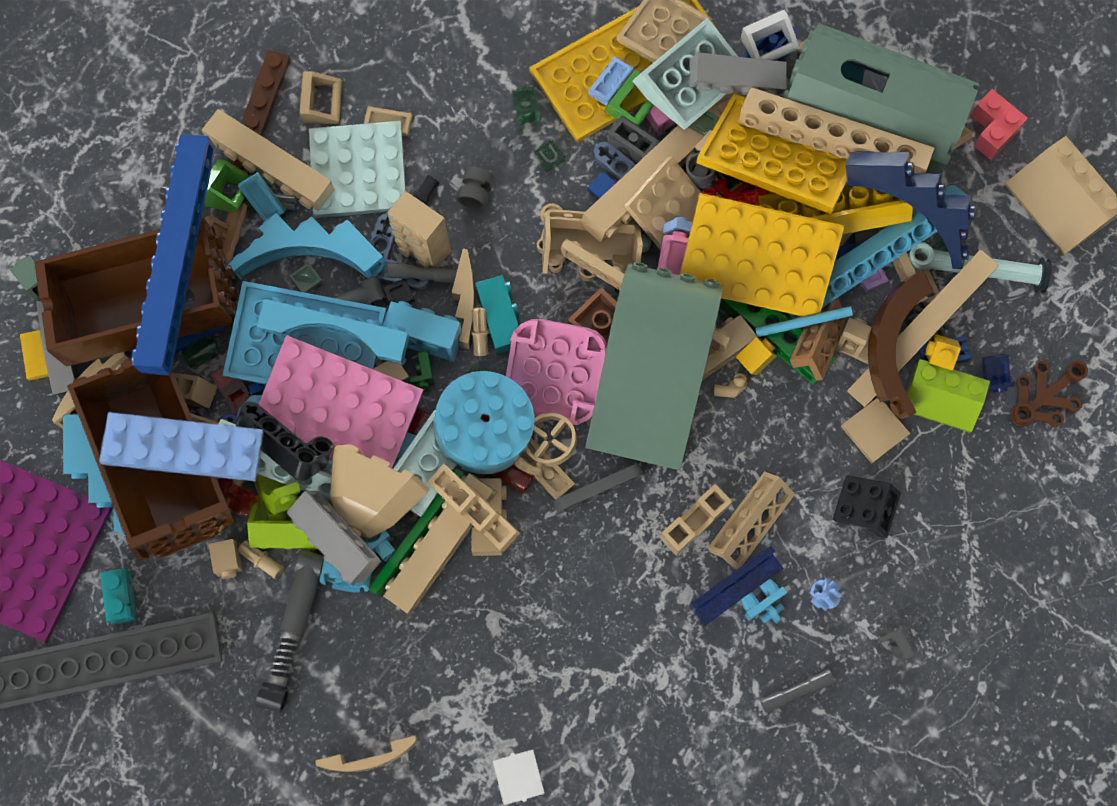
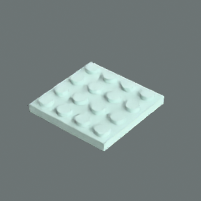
M401 121L309 129L311 168L330 179L335 188L319 211L313 208L314 218L388 212L404 191H406Z

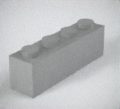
M698 52L690 59L689 87H697L699 91L716 89L724 94L736 91L742 92L744 96L748 95L752 87L778 96L786 90L787 62Z
M304 491L288 510L287 514L293 519L292 523L294 526L308 536L307 539L313 546L320 549L324 554V559L337 568L340 572V577L345 582L350 584L363 583L381 562L378 556L318 491Z

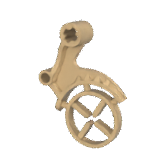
M545 413L535 417L533 432L547 440V434L536 427V425L546 420H558V424L551 431L552 438H556L565 425H567L572 432V441L569 448L556 439L552 440L553 446L564 452V454L555 459H540L549 447L548 441H544L534 455L527 446L525 451L531 460L536 463V466H531L520 456L514 463L517 468L525 473L540 477L542 475V465L556 466L571 457L577 445V434L572 423L563 415Z

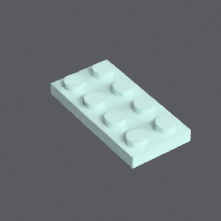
M436 410L433 411L393 469L397 472L406 470L413 473L429 488L428 493L410 509L420 517L424 515L438 494L428 483L429 479L443 464H446L451 470H454L457 466L456 463L449 458L447 459L442 454L436 443L433 431Z

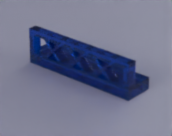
M772 546L690 604L689 608L703 627L784 569L774 556L776 551Z

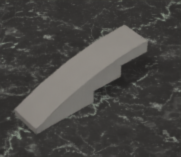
M41 300L36 301L42 346L52 394L67 392V385L72 384L76 379L73 367L75 365L66 367L47 351L41 313L44 309Z

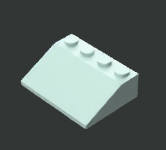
M708 18L632 80L652 104L684 130L726 95L716 89L699 91L697 87H689L690 59L698 52L738 57Z

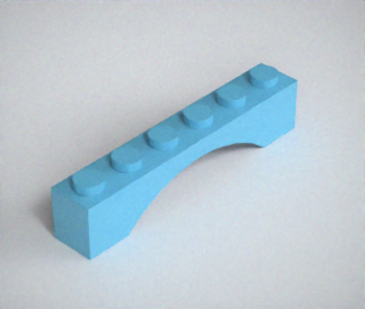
M272 297L271 300L264 299L257 323V328L260 331L285 337L295 331L307 328L325 327L338 329L363 341L379 359L403 365L410 338L403 327L391 325L390 328L381 326V322L367 319L365 323L357 321L358 317L350 314H343V317L333 315V311L319 308V311L310 310L309 305L298 302L293 306L286 304V300L278 297Z

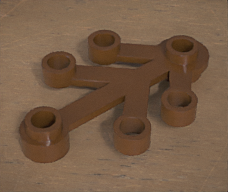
M1046 361L1037 362L1033 367L1036 375L1035 399L1028 404V388L1031 386L1032 380L1027 375H1021L1015 382L1017 389H1019L1018 404L1014 405L1010 411L1011 421L1019 427H1026L1033 421L1048 423L1051 427H1059L1064 422L1062 413L1056 411L1049 414L1037 412L1036 410L1041 406L1065 408L1070 413L1078 412L1082 408V401L1079 398L1072 397L1067 399L1053 396L1072 381L1078 382L1084 379L1088 374L1087 365L1082 361L1072 362L1067 367L1066 374L1046 389L1047 373L1050 370V366ZM1038 365H1042L1045 368V372L1039 371ZM1072 369H1076L1079 372V376L1073 375ZM1024 379L1027 382V386H1022L1020 380ZM1070 402H1075L1077 409L1072 408ZM1018 412H1023L1025 419L1019 418ZM1057 416L1059 418V423H1055L1052 420V417Z

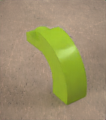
M257 474L256 481H253L261 500L272 514L289 510L298 500L297 495L301 491L298 482L287 485Z

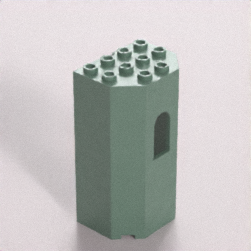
M818 23L816 29L810 31L808 38L804 42L800 57L796 61L789 86L785 90L783 98L934 147L925 174L942 175L962 134L977 95L979 83ZM848 62L887 77L888 81L883 93L847 80L841 73V66Z

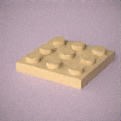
M643 0L617 36V41L654 63L705 19L708 18L711 23L712 19L681 0Z
M671 156L667 157L624 205V208L661 250L663 237L668 235L663 233L664 224L675 217H684L689 222H693L701 191Z

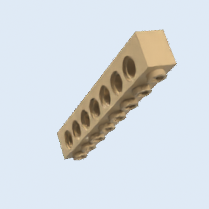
M752 87L741 108L740 124L789 139L795 143L811 146L819 151L830 152L839 158L848 159L851 152H909L910 162L914 163V173L925 174L934 151V147Z

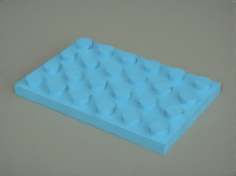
M243 281L223 376L267 384L285 337L263 332L257 328L264 299L271 300L272 297H278L286 300V304L295 306L296 302L309 305L310 310L319 311V308L333 311V315L343 317V314H350L358 317L357 321L366 323L367 319L381 322V326L384 323L387 309ZM318 327L295 331L287 335L371 369L375 368L376 354L363 341L347 332Z

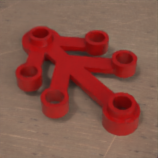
M724 179L714 181V189L710 188L702 191L703 194L716 196L717 192L722 198L751 205L759 202L758 196L770 193L766 189L745 181L731 192L728 189L727 180Z

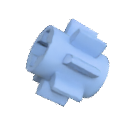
M827 578L819 580L811 588L810 594L814 597L811 602L817 608L821 607L825 611L832 609L841 600L842 595L838 592L841 587L834 580L830 581Z

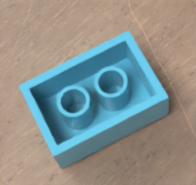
M391 301L382 327L390 328L391 325L403 327L410 336L407 348L419 352L427 351L429 355L452 362L455 361L460 347L459 338L462 330L457 318L450 315L438 316L435 315L434 311L427 308L418 310L412 308L411 304L403 301L398 303Z

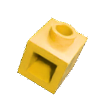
M934 334L932 341H929L927 344L925 355H927L929 364L953 370L961 347L957 340Z
M755 337L736 358L752 375H758L777 355L773 351L775 346L767 338L762 340Z

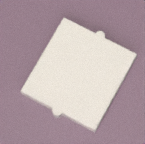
M533 750L519 754L511 753L508 757L493 761L504 805L520 800L526 802L527 798L545 794Z

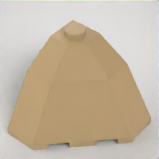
M336 445L333 449L330 497L334 509L360 538H372L392 527L428 493L429 488L413 473L406 470L397 472L389 468L391 466L389 462L374 455L369 459L360 452L359 448L353 445Z

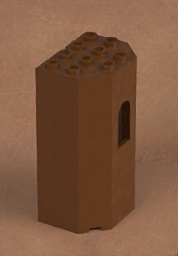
M204 217L201 219L187 289L194 292L195 302L192 307L183 310L178 338L233 324L236 315V301L239 300L236 288L232 285V280L235 279L234 271L231 265L228 266L221 236L216 234L213 225H209ZM161 229L34 262L39 299L44 309L41 313L46 349L63 365L67 367L136 349L138 341L137 328L141 325L143 317L141 308L143 302H146L147 280L151 278V260L156 254V236L160 233Z
M127 359L121 363L122 367L112 371L111 368L101 369L96 375L75 379L67 387L129 549L136 559L141 561L147 560L150 554L157 556V558L167 557L214 538L219 534L218 530L222 525L223 527H228L234 521L216 477L158 470L146 471L140 468L104 465L99 462L108 413L193 422L172 369L170 375L141 373L133 366L132 359Z

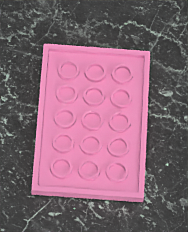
M286 335L259 405L304 443L318 436H323L333 442L334 448L336 445H353L359 448L360 452L367 458L371 459L374 455L391 464L389 468L393 469L424 390Z

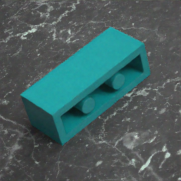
M503 275L476 282V290L481 306L486 310V322L496 355L508 352L511 347L510 339L513 331L519 327L516 317L520 316L516 303L512 304L509 297L513 295L510 282H505Z

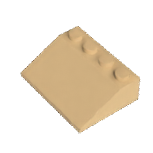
M1067 136L1046 149L1004 184L1063 255L1117 218L1116 193Z

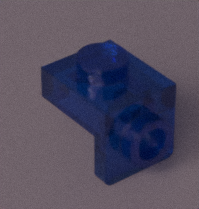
M1000 354L982 357L984 379L990 381L988 388L994 392H1004L1008 390V387L1015 386V381L1010 377L1009 355Z

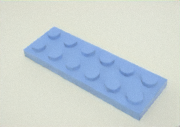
M108 413L99 462L104 465L256 481L263 430Z

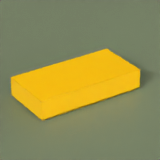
M40 330L20 334L26 378L31 381L49 377Z

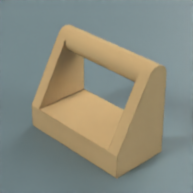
M303 71L300 116L303 123H339L342 79L312 71ZM315 86H333L331 115L314 111Z

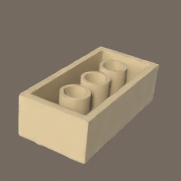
M404 191L387 213L390 220L389 224L392 227V233L397 243V250L405 257L411 256L416 259V263L420 267L439 268L451 252L445 219L410 193Z

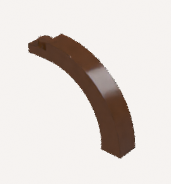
M923 270L902 281L886 297L875 316L868 342V366L875 393L880 402L890 401V408L899 419L907 418L917 413L898 374L896 344L902 323L910 310L922 298L934 292Z

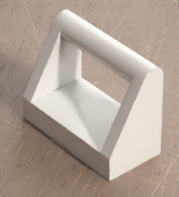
M785 10L748 25L742 30L741 40L751 58L774 61L799 49L794 30ZM782 30L789 44L759 56L755 42Z

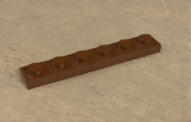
M267 50L241 124L262 137L291 60L289 55ZM227 159L229 163L249 175L250 171L243 167L241 161Z

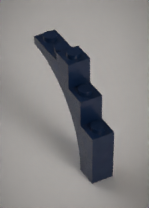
M851 152L845 164L848 186H860L882 191L914 207L932 223L943 238L951 258L952 269H962L965 260H968L970 256V246L966 245L968 231L972 220H976L977 206L973 205L972 195H945L946 186L941 183V174L914 173V163L910 162L909 152Z

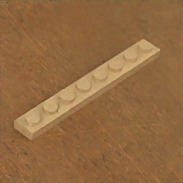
M568 239L564 241L561 245V253L564 257L620 290L625 274L620 267L615 265L612 267L605 263L603 257L596 253L592 255L587 252L585 247L577 241L571 242ZM715 328L710 346L724 354L729 346L730 338H728L726 332Z

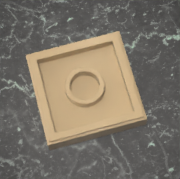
M878 398L841 425L842 429L871 464L910 435L909 431L884 401L880 402Z

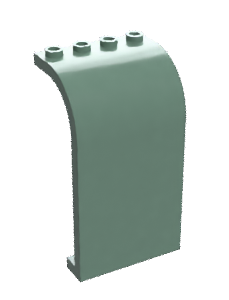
M634 262L633 265L628 264L614 312L585 448L681 470L723 291V285L719 284L717 280L705 279L703 281L695 279L694 275L681 273V275L672 274L670 270L665 268L654 270L647 268V265L639 262Z

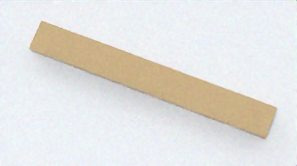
M980 249L898 336L896 344L898 372L999 266L984 251ZM869 368L847 390L864 408L876 396Z

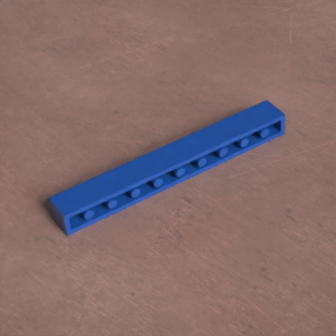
M180 134L179 143L175 145L176 157L174 165L170 169V186L166 189L165 210L161 212V230L156 236V254L151 260V278L147 280L146 302H143L141 308L143 317L141 325L137 328L138 341L136 349L132 352L133 366L141 373L171 374L216 149L209 136Z

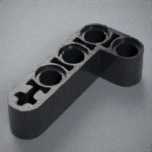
M245 402L241 405L236 427L263 430L261 451L293 478L301 481L307 480L327 467L334 449V444L330 439L318 436L304 443L259 404Z

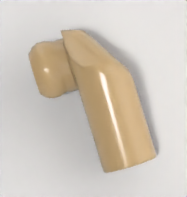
M739 373L734 376V379L728 385L715 384L714 396L737 397L747 386L746 376Z

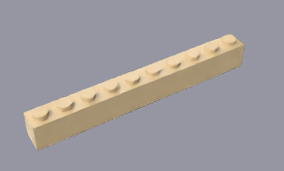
M736 91L726 94L685 130L678 125L583 214L580 225L600 243L607 237L609 239L613 238L618 232L619 226L623 222L627 224L633 218L624 208V205L667 157L672 156L679 166L683 167L688 158L697 153L695 146L710 130L713 131L721 117L717 110L718 104L731 98L733 94L745 98L747 96L742 95V92Z

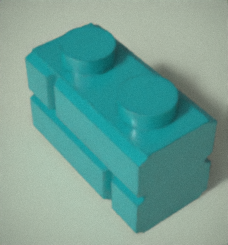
M121 568L100 573L106 622L118 625L137 621L134 587L131 585L133 583L132 572Z

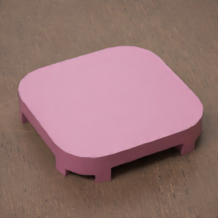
M531 319L522 323L513 331L510 339L511 347L506 377L515 381L525 391L536 412L534 416L537 417L545 413H557L566 417L572 425H579L589 420L593 414L607 349L604 338L597 331L590 328L555 321Z

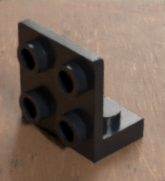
M847 475L833 520L838 523L868 528L878 537L887 538L901 493L891 483Z

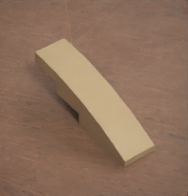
M463 249L452 289L453 300L459 301L455 318L463 325L459 338L460 348L470 350L471 331L473 330L472 309L475 308V293L468 250Z
M443 464L429 479L428 483L500 551L504 552L519 536L520 532L446 464Z

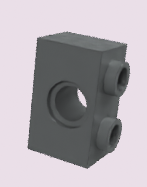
M623 116L619 118L608 132L607 142L612 144L635 164L659 144L658 140Z

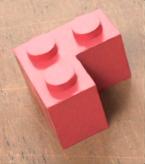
M991 89L976 105L971 114L972 118L986 128L979 135L974 147L992 160L1021 130L1028 118L996 91Z

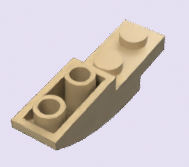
M126 352L114 354L106 362L98 358L79 378H88L96 375L99 370L104 368H111L112 371L122 367L121 363L123 361L132 359V357ZM69 390L52 419L62 429L63 415L78 414Z

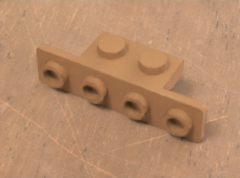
M244 203L240 205L236 212H228L225 223L212 216L205 217L207 223L213 225L216 234L222 238L223 251L228 264L232 262L235 246L240 238V229L246 218L247 205Z

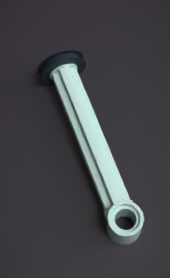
M924 242L913 247L908 253L916 273L926 269L959 273L961 270L952 269L949 252L934 250L929 244ZM915 254L922 255L925 261L916 259ZM970 255V256H969V259H968V260H965L963 267H964L974 256ZM1042 257L1038 265L993 259L999 266L989 276L990 278L1034 284L1036 293L1041 290L1042 294L1046 292L1052 271L1050 258L1045 261Z

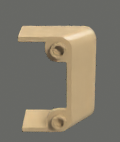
M548 210L545 212L542 273H547L548 265L558 266L560 263L565 262L566 257L561 253V245L566 239L571 242H579L592 255L596 253L603 257L604 260H612V264L620 267L623 271H626L628 264L633 265L634 262L641 263L643 244L640 226L634 218L627 224L623 222L613 238L609 239L607 237L600 243L580 225L585 212L568 210Z

